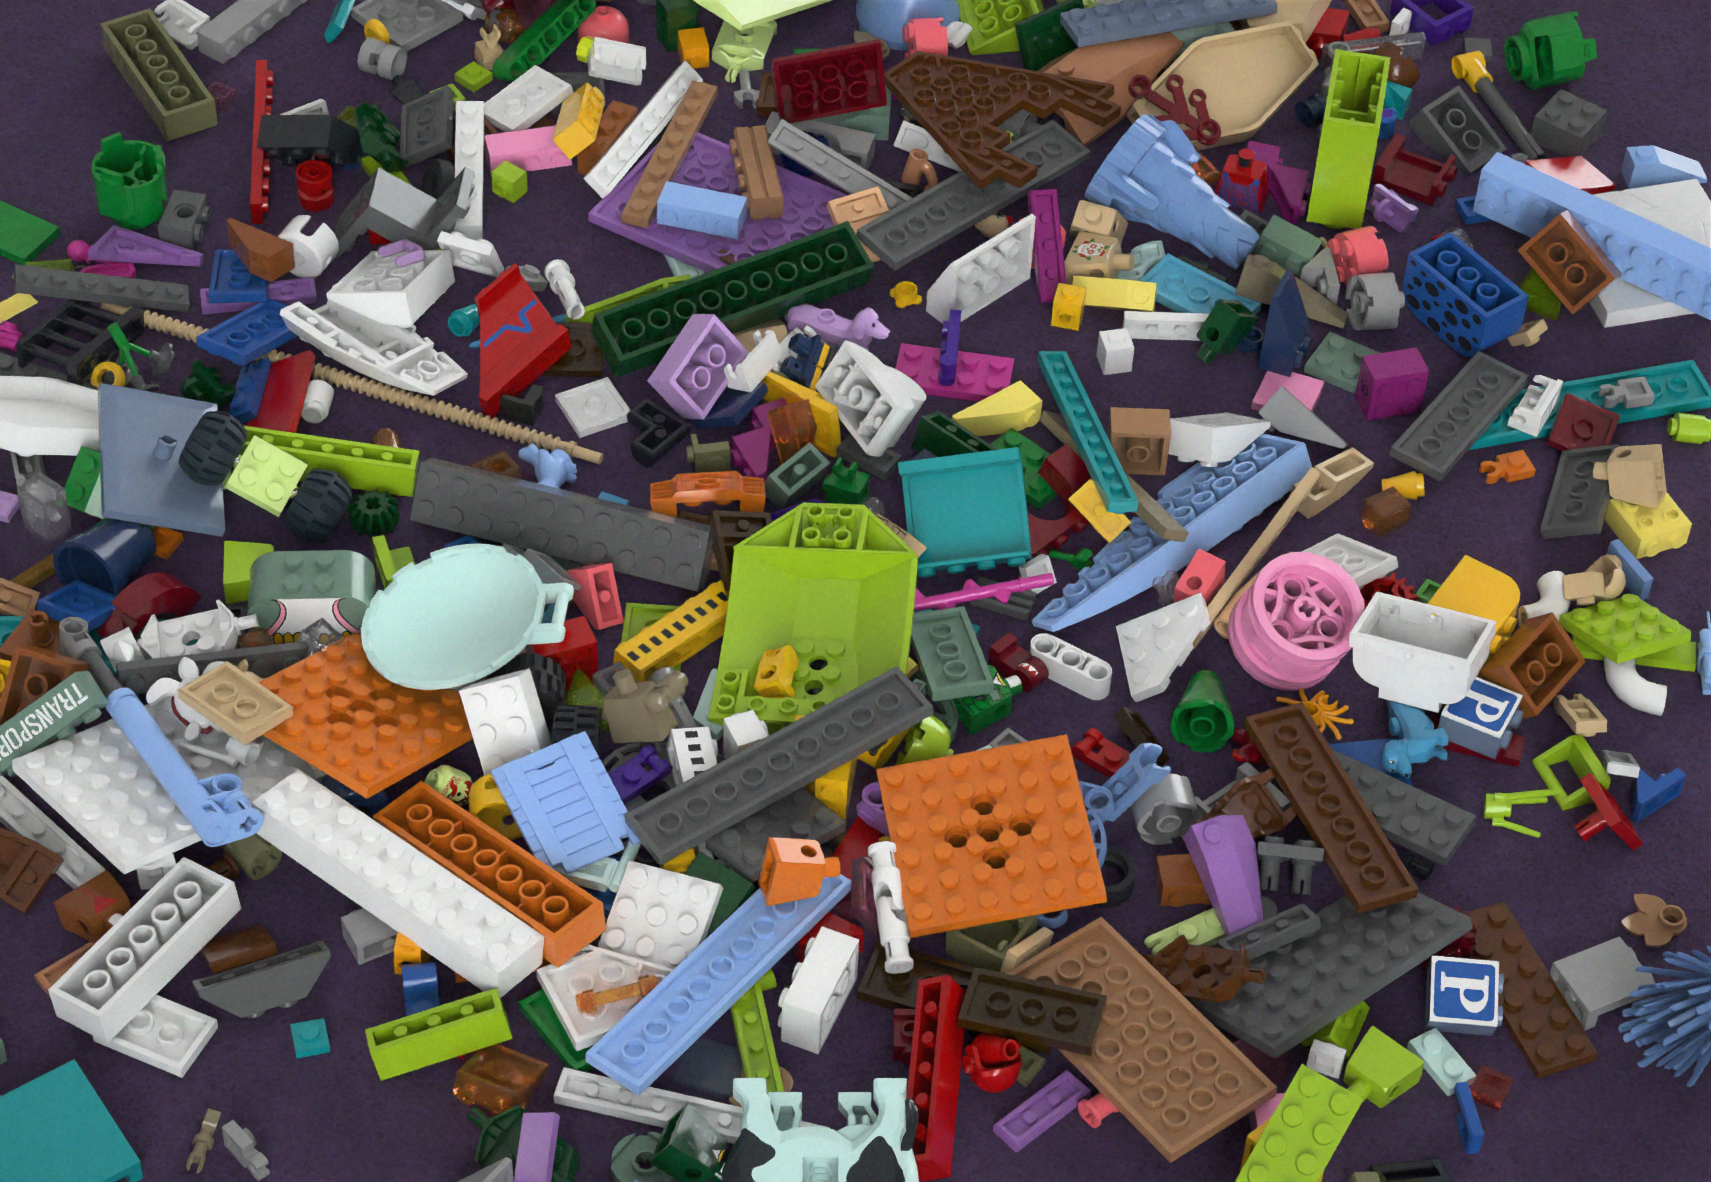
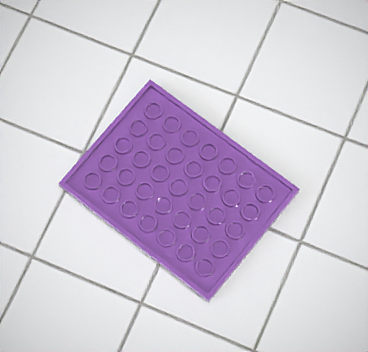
M697 133L672 182L739 196L744 192L738 190L737 175L740 173H734L733 157L736 156L730 155L729 145ZM657 144L588 213V221L708 273L727 266L726 263L720 260V256H727L732 253L735 255L734 261L737 262V257L743 260L835 226L826 205L828 201L847 196V194L776 165L783 194V215L781 218L768 219V217H765V219L752 220L747 209L746 221L738 240L658 224L657 212L648 228L623 223L622 212L655 152ZM722 248L728 251L725 254L717 253Z

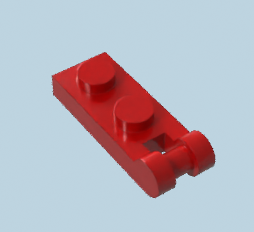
M1089 728L1084 733L1083 740L1077 741L1071 747V753L1074 758L1109 778L1130 759V752L1104 738L1102 733L1095 728ZM1094 748L1099 752L1096 754L1091 749Z

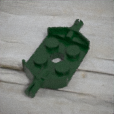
M362 102L353 112L363 152L381 164L382 168H385L386 171H401L409 163L408 160L400 157L396 148V141L400 138L401 132L381 112L380 105L378 106L377 103L368 105Z
M516 1105L489 1118L478 1107H473L471 1111L480 1119L470 1112L467 1114V1119L481 1129L474 1161L485 1168L508 1157L512 1160L514 1182L523 1113L529 1112ZM557 1136L551 1182H573L578 1170L579 1152L559 1136Z

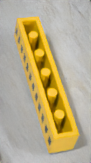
M722 580L710 584L706 590L695 597L689 598L679 608L666 613L650 627L643 628L639 634L627 642L620 643L614 651L613 671L616 673L623 669H630L635 682H644L656 670L663 667L674 668L678 663H683L724 635L728 600Z

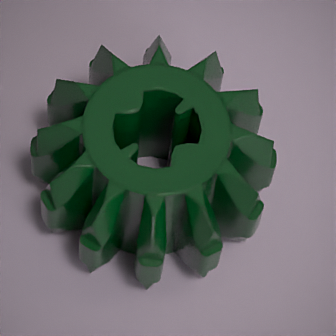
M376 489L374 492L369 493L364 490L363 496L354 495L353 502L349 503V522L352 529L357 530L359 536L368 533L370 539H372L374 534L381 536L385 535V531L394 532L395 525L399 524L398 502L396 498L390 496L389 491L380 493Z

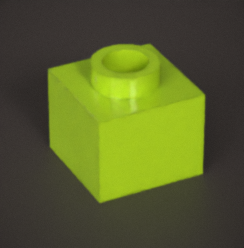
M505 160L491 172L492 192L498 197L515 203L528 192L527 171Z

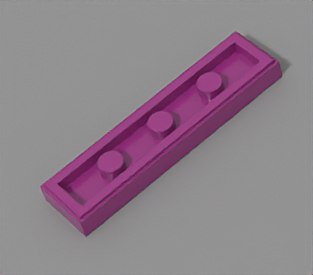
M1057 189L1030 190L1027 192L1029 215L1033 214L1036 216L1033 256L1038 303H1053L1058 284H1066Z

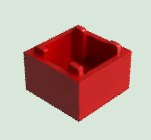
M585 615L564 621L566 632L563 641L526 645V653L529 655L536 653L540 654L543 658L549 657L553 659V663H558L561 666V671H564L566 675V691L598 682L597 640Z

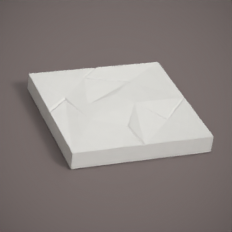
M1697 179L1593 194L1711 248V201ZM1620 278L1616 279L1590 302L1604 328L1694 314L1692 311Z

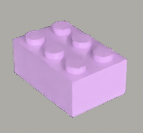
M693 314L647 381L681 418L704 420L727 386L728 380L724 373V367L729 363L734 372L737 364H741L749 352L715 314Z

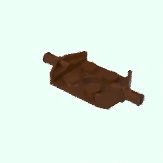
M1180 935L1161 949L1158 954L1148 955L1139 953L1185 998L1212 1002L1228 1001L1233 999L1240 987L1245 986L1247 981L1263 984L1266 980V971L1264 969L1251 968L1249 954L1243 942L1239 943L1240 951L1191 945L1188 943L1185 935Z

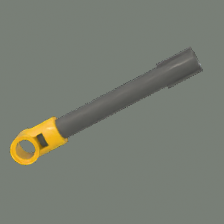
M1474 51L1453 56L1451 69L1457 79L1464 78L1472 91L1479 93L1526 159H1547L1538 143L1492 83L1493 78L1486 69L1483 54L1480 51Z

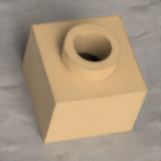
M1587 571L1562 576L1565 600L1576 601L1577 606L1595 604V599L1606 597L1603 573Z

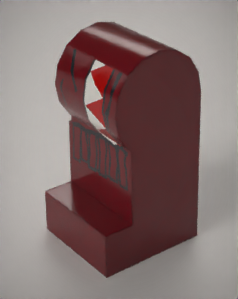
M1008 632L990 646L988 665L994 666L997 672L1004 678L1017 675L1021 681L1022 690L1030 692L1048 678L1047 666L1040 658L1031 656L1029 652L1017 644L1018 638Z

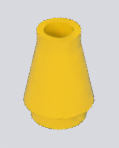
M1412 471L1395 477L1381 479L1383 497L1391 496L1417 500V497H1425L1423 473Z

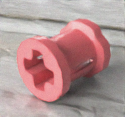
M1100 1091L1090 1099H1083L1078 1102L1080 1116L1092 1128L1100 1126L1101 1120L1112 1112H1120Z

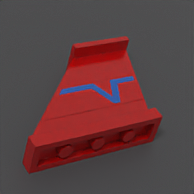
M515 263L506 271H503L497 279L482 289L474 298L480 317V394L478 398L482 413L485 416L490 415L491 419L500 412V398L502 394L517 397L572 348L568 329L561 324L557 326L520 273L519 266Z

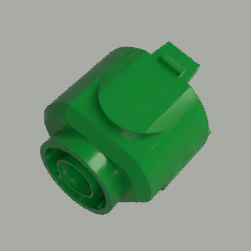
M1577 11L1532 19L1525 22L1515 35L1506 38L1504 58L1507 70L1513 80H1523L1527 87L1531 90L1577 81L1582 78L1585 62L1596 59L1597 50L1595 38L1583 39L1580 27L1575 20L1578 17Z
M120 132L101 139V151L95 155L91 164L99 213L113 218L114 222L123 228L141 229L150 226L162 218L164 202L168 201L165 155L162 152V145L155 146L138 140L124 141Z

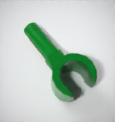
M1082 548L1076 555L1051 550L1049 553V557L1070 562L1079 571L1093 563V561L1088 560L1093 553L1087 548Z

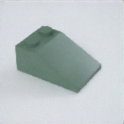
M885 86L887 106L812 120L876 134V140L888 141L892 92Z

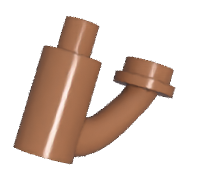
M912 149L901 180L903 183L919 185L924 173L928 181V185L924 188L925 192L939 184L933 165L928 161V154L921 149Z

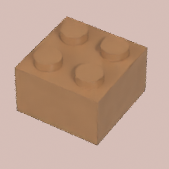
M1110 407L1107 437L1123 470L1127 474L1165 475L1171 438L1170 410Z

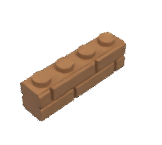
M765 125L752 126L751 128L736 127L734 139H729L730 155L736 156L733 157L734 173H740L737 175L738 190L744 191L741 193V196L747 197V209L752 220L765 219V217H768V219L781 218L783 215V194L772 149L767 143L769 136Z

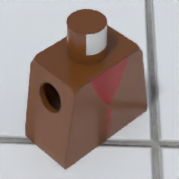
M108 870L54 901L62 927L94 944L132 908L127 894Z

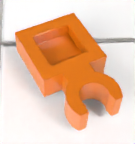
M1524 450L1497 455L1495 462L1483 461L1479 467L1480 473L1491 472L1486 476L1485 482L1487 484L1496 483L1502 477L1505 478L1507 483L1534 477L1536 471Z

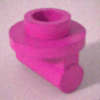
M2 321L0 325L1 348L17 352V342L23 336V333L18 331L20 326Z

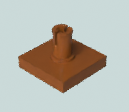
M30 609L0 647V659L11 661L15 646L32 645L60 654L59 624L61 621L50 619L43 611Z

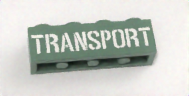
M89 671L74 672L0 726V776H16L17 774L12 770L13 759L55 743L57 740L70 738L77 732L75 728L82 722L85 724L92 722L102 714L100 710L108 705L109 702Z

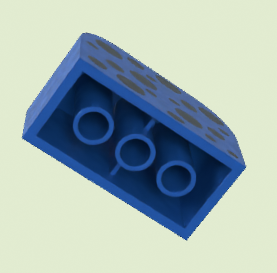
M1452 232L1410 252L1408 255L1403 280V293L1406 304L1418 320L1456 352L1465 357H1473L1478 351L1483 352L1519 332L1529 295Z

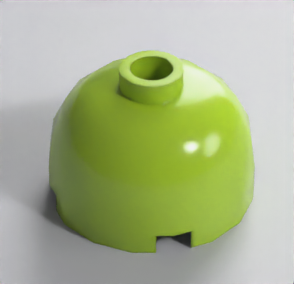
M931 715L913 725L904 740L906 742L904 751L907 753L904 755L901 751L899 752L896 765L953 755L954 750L949 748L951 735L944 722Z

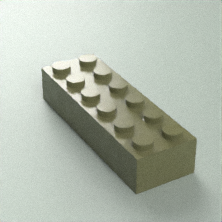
M151 8L100 24L104 50L167 142L218 125L214 98Z

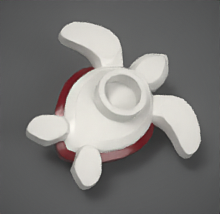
M183 657L179 663L178 673L182 679L181 682L164 677L157 680L148 690L146 700L149 706H154L166 697H172L171 707L175 716L187 726L185 739L188 743L196 741L200 738V734H209L213 729L216 732H225L178 699V689L201 677L199 676L198 666L192 659ZM215 661L210 663L206 667L202 675L218 667L224 662Z

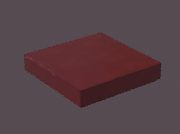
M1566 393L1546 444L1561 451L1610 445L1620 415Z

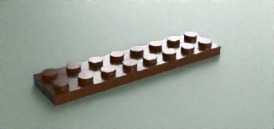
M1303 702L1245 717L1244 727L1269 768H1272L1275 772L1276 780L1313 841L1317 842L1318 848H1324L1323 857L1357 914L1416 898L1419 890Z

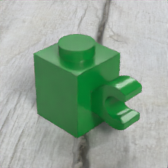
M839 457L833 466V472L831 475L827 474L822 484V491L825 492V503L863 505L869 495L870 474L857 471L858 464L854 461L850 468L845 467L842 464L843 459Z

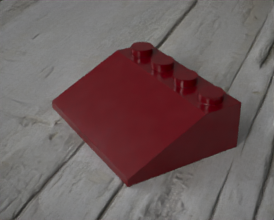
M880 39L772 59V83L779 121L783 119L788 123H796L887 106Z

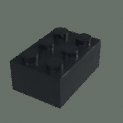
M261 115L257 148L266 152L268 157L281 160V164L288 167H298V164L314 159L327 162L331 166L345 167V164H356L360 139L356 128L333 115Z

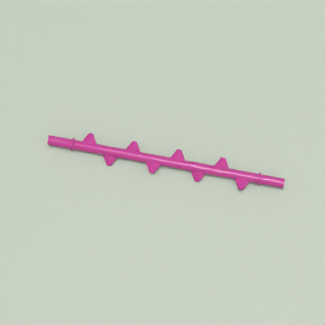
M1047 573L1027 578L1018 577L1019 579L986 586H979L972 579H968L960 591L925 597L916 588L914 612L938 608L939 610L955 608L958 603L993 596L1002 604H1006L1011 593L1019 591L1024 593L1025 590L1054 585L1053 574Z

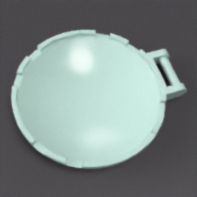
M490 544L456 545L431 552V558L417 565L411 562L391 576L393 581L384 591L378 590L370 601V607L366 609L361 627L362 646L367 659L373 668L384 678L398 685L413 689L438 690L452 688L474 682L495 672L512 660L526 645L563 641L566 632L564 627L568 602L573 598L574 588L568 583L542 584L533 565L520 554L515 556L506 552L504 547ZM555 603L551 623L541 624L545 604Z

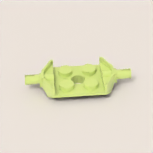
M724 20L712 49V60L728 69L725 75L727 82H730L731 79V83H734L741 70L753 71L764 68V58L773 35L777 34V23L772 20L740 31Z

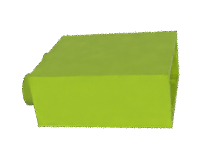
M1335 49L1307 222L1320 223L1332 229H1342L1345 227L1352 229L1362 228L1380 131L1391 57Z

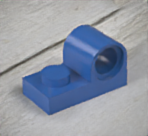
M426 962L402 965L406 1016L440 1006L436 963Z

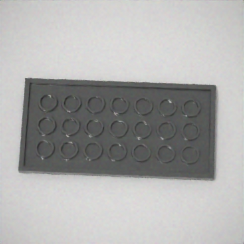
M1419 892L1416 898L1357 914L1347 895L1316 914L1320 919L1321 929L1310 933L1304 938L1285 944L1275 951L1267 952L1250 960L1251 968L1264 969L1266 971V980L1263 984L1247 981L1245 986L1240 987L1232 1000L1223 1002L1186 999L1211 1023L1276 1059L1473 929L1470 917Z

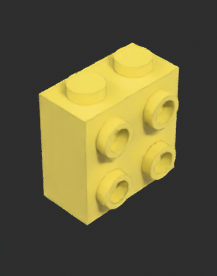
M1668 493L1665 494L1658 508H1650L1618 499L1609 500L1604 518L1636 559L1646 556L1652 557L1661 551L1682 547L1687 543L1692 523Z

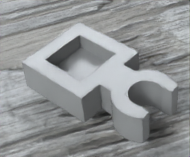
M1645 377L1617 380L1616 386L1611 384L1601 385L1598 393L1599 397L1606 396L1603 404L1605 408L1615 407L1618 403H1623L1625 408L1653 405L1655 397Z
M234 1120L222 1126L224 1145L244 1168L248 1167L257 1181L268 1176L270 1171L266 1168V1165L269 1164V1161L261 1152L254 1148L257 1142L253 1134L247 1128L241 1129Z

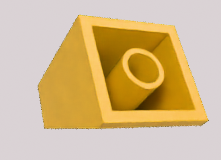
M796 715L795 721L801 719L804 716ZM857 757L803 786L805 790L845 821L857 766Z

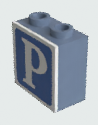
M1476 677L1461 701L1446 704L1441 713L1438 728L1445 729L1449 737L1448 741L1495 759L1501 748L1507 749L1513 732H1511L1512 727L1517 729L1521 723L1524 711L1519 709L1523 695Z
M1431 956L1426 966L1424 1029L1431 1030L1436 1027L1441 1032L1492 1036L1497 1026L1502 1025L1503 1007L1498 1006V994H1502L1504 976L1499 974V961Z

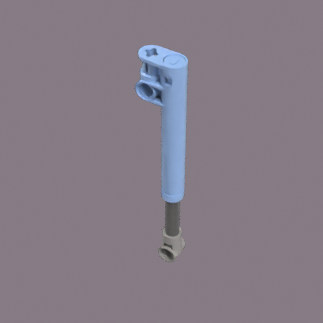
M79 617L63 619L59 624L60 654L89 663L87 671L91 673L109 702L105 706L106 710L204 844L209 847H217L250 837L258 832L263 825L264 818L258 809L249 806V799L242 791L241 778L235 774L223 773L199 780L136 694L130 688H123L103 661L101 650L88 634L87 621Z

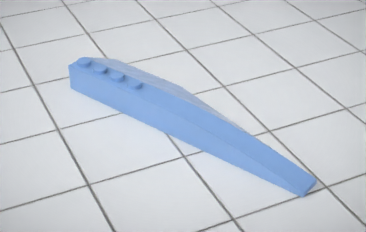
M1263 433L1232 460L1218 462L1217 467L1200 466V461L1165 485L1157 493L1159 499L1156 501L1189 532L1185 542L1162 539L1140 517H1133L1130 520L1132 523L1129 525V529L1122 531L1093 558L1095 564L1091 568L1084 567L1078 573L1080 579L1075 584L1068 583L1062 589L1063 596L1053 599L1032 620L1033 626L1055 632L1128 600L1188 565L1198 549L1207 552L1227 536L1240 530L1253 517L1261 515L1268 506L1281 500L1292 489L1293 484L1304 478L1312 467L1305 443Z

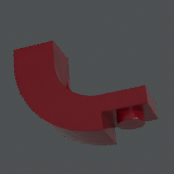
M154 572L147 574L132 582L111 602L116 607L97 633L102 638H107L129 627L135 638L147 624L151 615L155 614L156 616L163 612H170L177 618L187 616L201 596L169 573Z

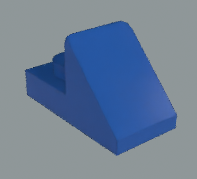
M1677 767L1667 775L1665 773L1659 775L1654 781L1640 769L1638 778L1633 777L1631 783L1632 820L1638 823L1681 795L1687 775Z

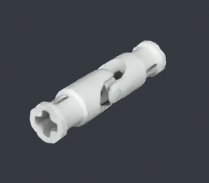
M889 841L876 842L868 847V856L872 858L873 865L871 880L878 916L880 942L885 947L887 961H885L884 967L888 973H905L913 969L914 962L909 956L908 943L910 942V934L902 898L900 870L895 864L894 852H896V844Z

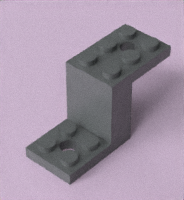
M464 167L439 198L435 199L383 169L378 168L337 218L334 234L338 240L339 251L335 258L339 259L345 251L349 252L355 244L356 237L358 235L363 236L367 229L392 242L408 239L420 245L423 250H437L439 247L437 240L440 232L443 231L451 234L456 221L459 218H465L471 205L468 203V200L475 188V185L472 184L475 172Z

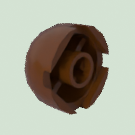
M1384 42L1372 55L1391 57L1387 81L1412 88L1420 79V73L1416 64L1410 56L1405 59L1399 54L1402 51L1399 46L1392 42Z

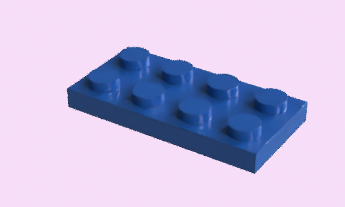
M267 298V301L260 302L198 335L197 347L208 351L212 355L226 358L236 365L245 366L298 335L288 329L280 316L281 309L287 307V305Z

